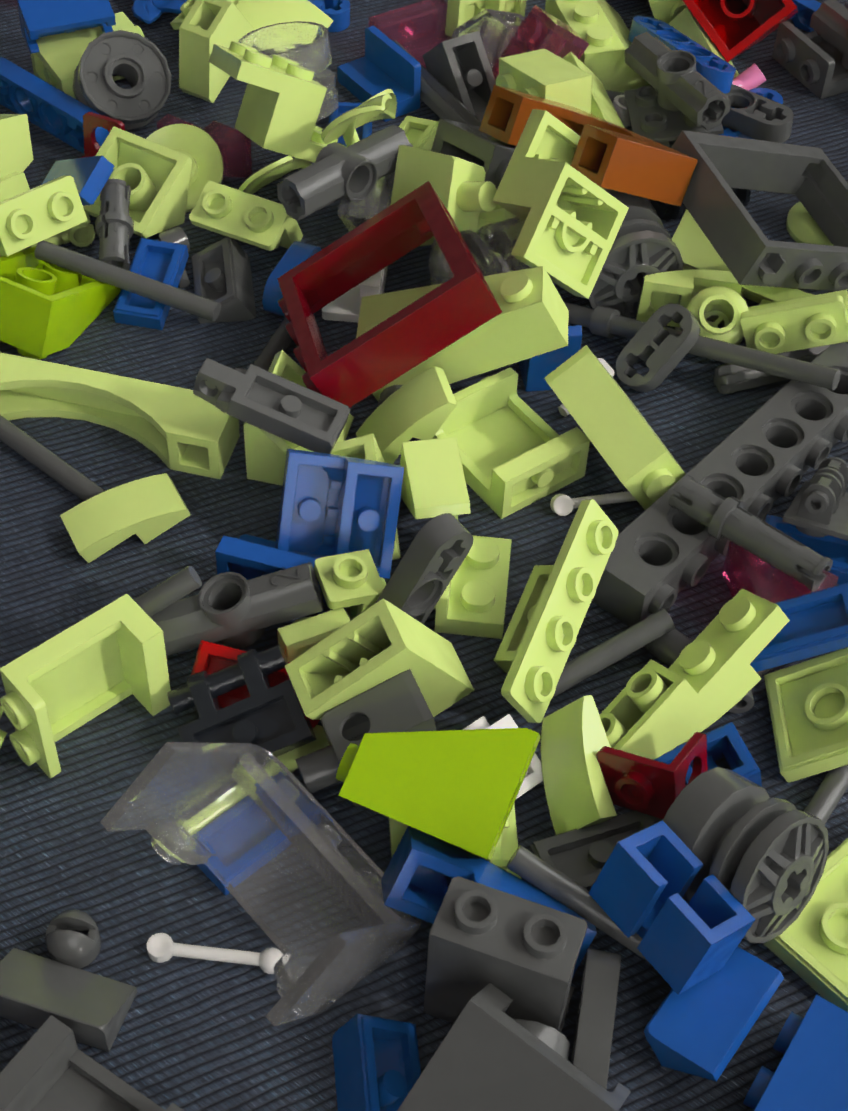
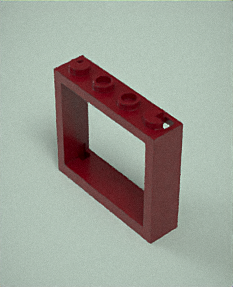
M429 181L277 278L283 298L278 300V304L289 320L285 326L297 345L293 351L306 372L301 375L305 386L312 391L347 405L349 408L502 313L458 227ZM432 237H435L454 277L328 356L313 313Z

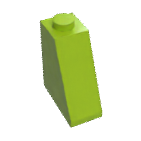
M528 728L365 733L360 745L350 743L341 759L336 779L344 783L338 796L480 857L491 859L541 737L538 732Z

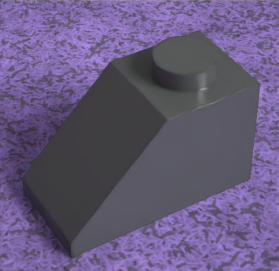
M475 31L442 41L423 54L422 57L427 70L482 122L494 84L496 85V80L480 33Z

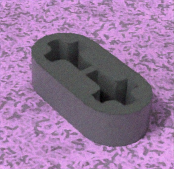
M670 303L656 310L619 354L615 367L619 379L637 392H649L656 389L697 342L700 326L696 317L680 304ZM671 320L679 323L683 329L682 334L678 337L670 334L665 328ZM638 359L646 362L645 364L650 369L644 377L638 374L633 367V364Z

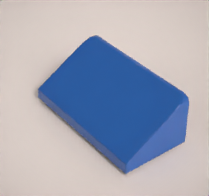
M737 946L720 971L679 995L671 989L644 1030L645 1037L661 1066L717 1082L783 981L784 977L781 971Z
M356 1014L333 1035L332 1047L338 1111H397L421 1075L416 1025Z

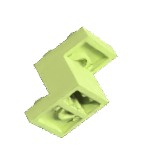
M231 41L229 48L214 44L209 62L236 80L248 83L234 128L264 149L315 163L320 151L328 145L321 138L323 129L316 126L327 88L313 80L315 72L299 66L298 62L275 54L271 58L258 53L257 49L239 42ZM338 138L330 143L338 142Z
M532 109L492 201L525 222L511 255L531 268L544 266L552 282L574 296L589 299L629 207L570 166L581 136L546 110Z

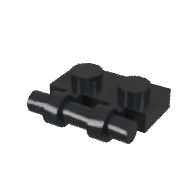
M279 644L260 653L256 649L242 653L237 656V663L214 673L208 674L206 670L191 675L187 677L188 684L167 693L170 705L176 714L196 707L200 717L177 728L199 786L203 788L317 740L310 720L304 714L291 680L273 687L269 684L268 675L284 669L285 665L288 664L285 653ZM247 685L250 697L225 708H220L219 696Z

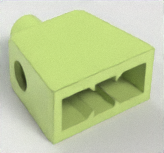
M399 145L390 205L429 181L453 218L462 237L468 238L473 237L477 232L480 212H490L496 207V203L492 200L497 188L492 182L485 181L486 172L483 166L451 155ZM432 237L420 246L437 244L435 237Z

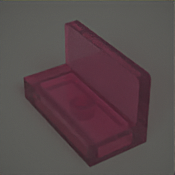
M424 0L369 17V27L375 26L391 40L398 41L425 68L426 65L422 55L442 41L452 39L445 34L448 4L444 0Z

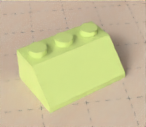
M546 0L543 31L557 56L563 58L571 51L601 80L605 90L624 92L625 90H633L650 85L625 63V50L632 43L628 40L630 31L620 14L605 0Z

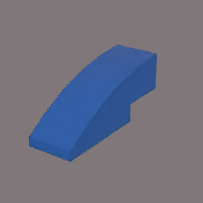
M410 826L407 827L381 879L385 906L434 924L451 880L457 876L584 919L559 901L493 863ZM586 919L584 920L587 922V930L575 964L573 976L597 933L595 925Z

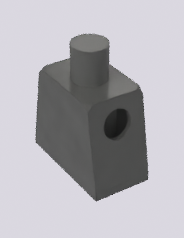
M411 670L404 671L325 712L321 717V723L329 746L295 760L307 791L311 794L340 782L336 779V773L350 743L359 746L365 733L437 731L434 717ZM352 802L354 806H362L355 802Z

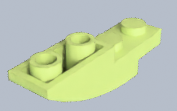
M742 588L733 599L723 605L719 614L698 637L681 651L679 657L669 668L651 659L629 679L626 687L599 715L610 747L654 760L672 751L677 746L688 742L695 732L701 733L715 723L761 680V677L750 663L790 621L777 604Z

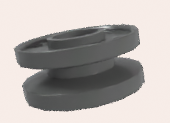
M118 30L103 33L88 44L74 71L73 91L76 100L94 109L100 115L122 121L125 125V131L135 132L142 130L155 120L170 94L172 75L165 56L153 42L138 33ZM113 76H122L127 79L131 89H123L117 86Z

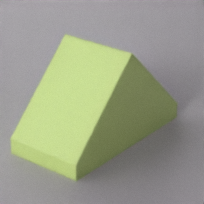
M457 437L402 442L400 466L404 467L401 498L415 519L434 518L445 513L452 515L471 514L470 500Z

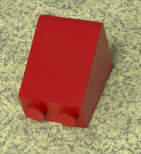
M683 0L727 62L766 38L779 27L781 22L787 21L798 12L797 6L792 0Z

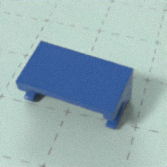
M17 0L21 33L30 54L40 52L36 42L39 37L71 33L101 26L103 33L113 32L112 26L116 25L115 14L109 0Z

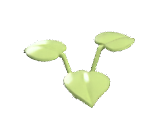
M386 89L372 96L358 107L337 117L323 130L321 134L323 142L328 144L343 135L348 147L360 141L356 128L375 120L395 119L397 98L393 90ZM288 155L253 173L238 190L254 194L262 187L292 170L304 169L312 165V163ZM378 180L372 193L364 200L358 202L351 201L348 198L347 200L355 213L361 215L384 201L388 194Z

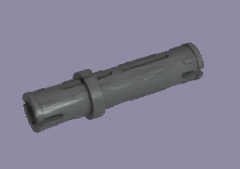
M685 475L673 489L681 495L678 497L672 494L669 498V506L682 511L707 526L708 534L717 540L727 538L803 584L812 592L816 591L827 577L822 571H830L833 564L832 559L820 555L744 510L743 502L734 496L724 498L695 481L690 475Z

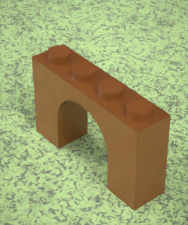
M494 84L479 131L507 144L517 146L532 109L546 110L581 136L570 166L602 188L681 207L698 159L575 107Z

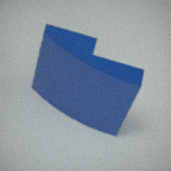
M287 449L275 548L316 559L369 549L379 576L390 579L404 467L354 457Z

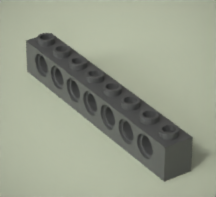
M846 342L831 344L811 362L840 370V381L835 390L791 380L686 475H690L695 481L724 498L734 496L743 502L744 510L764 520L770 512L773 503L781 495L788 497L795 491L803 474L810 467L815 470L818 469L821 462L827 459L832 447L839 440L843 443L848 440V344ZM677 483L618 534L615 547L610 554L595 596L592 599L594 603L630 627L662 609L668 612L674 604L678 593L687 584L692 587L697 585L706 574L710 563L719 554L723 556L728 555L736 546L735 543L727 538L717 540L708 534L707 526L682 511L669 506V498L672 494L678 497L681 495L673 490Z

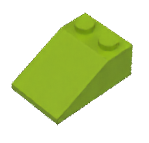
M35 246L9 256H0V341L16 347L17 352L22 356L32 359H44L50 354L69 348L115 299L121 289L36 259Z

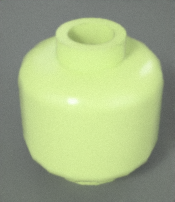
M711 286L700 290L687 306V309L699 322V335L739 345L744 337L740 323L741 313L749 311L746 301L738 292L724 286Z

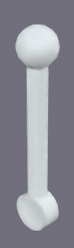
M629 491L570 498L565 494L559 493L552 497L550 507L554 513L566 516L574 508H578L582 500L593 499L598 505L637 500Z
M156 933L147 941L148 955L152 961L157 963H164L172 958V956L260 966L263 972L267 974H276L285 963L283 953L274 947L266 948L260 953L174 943L172 938L165 933Z

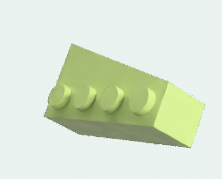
M544 266L484 276L502 313L372 393L377 401H379L380 394L386 388L393 385H404L434 366L443 368L449 384L568 346L569 310ZM441 284L362 297L356 338Z

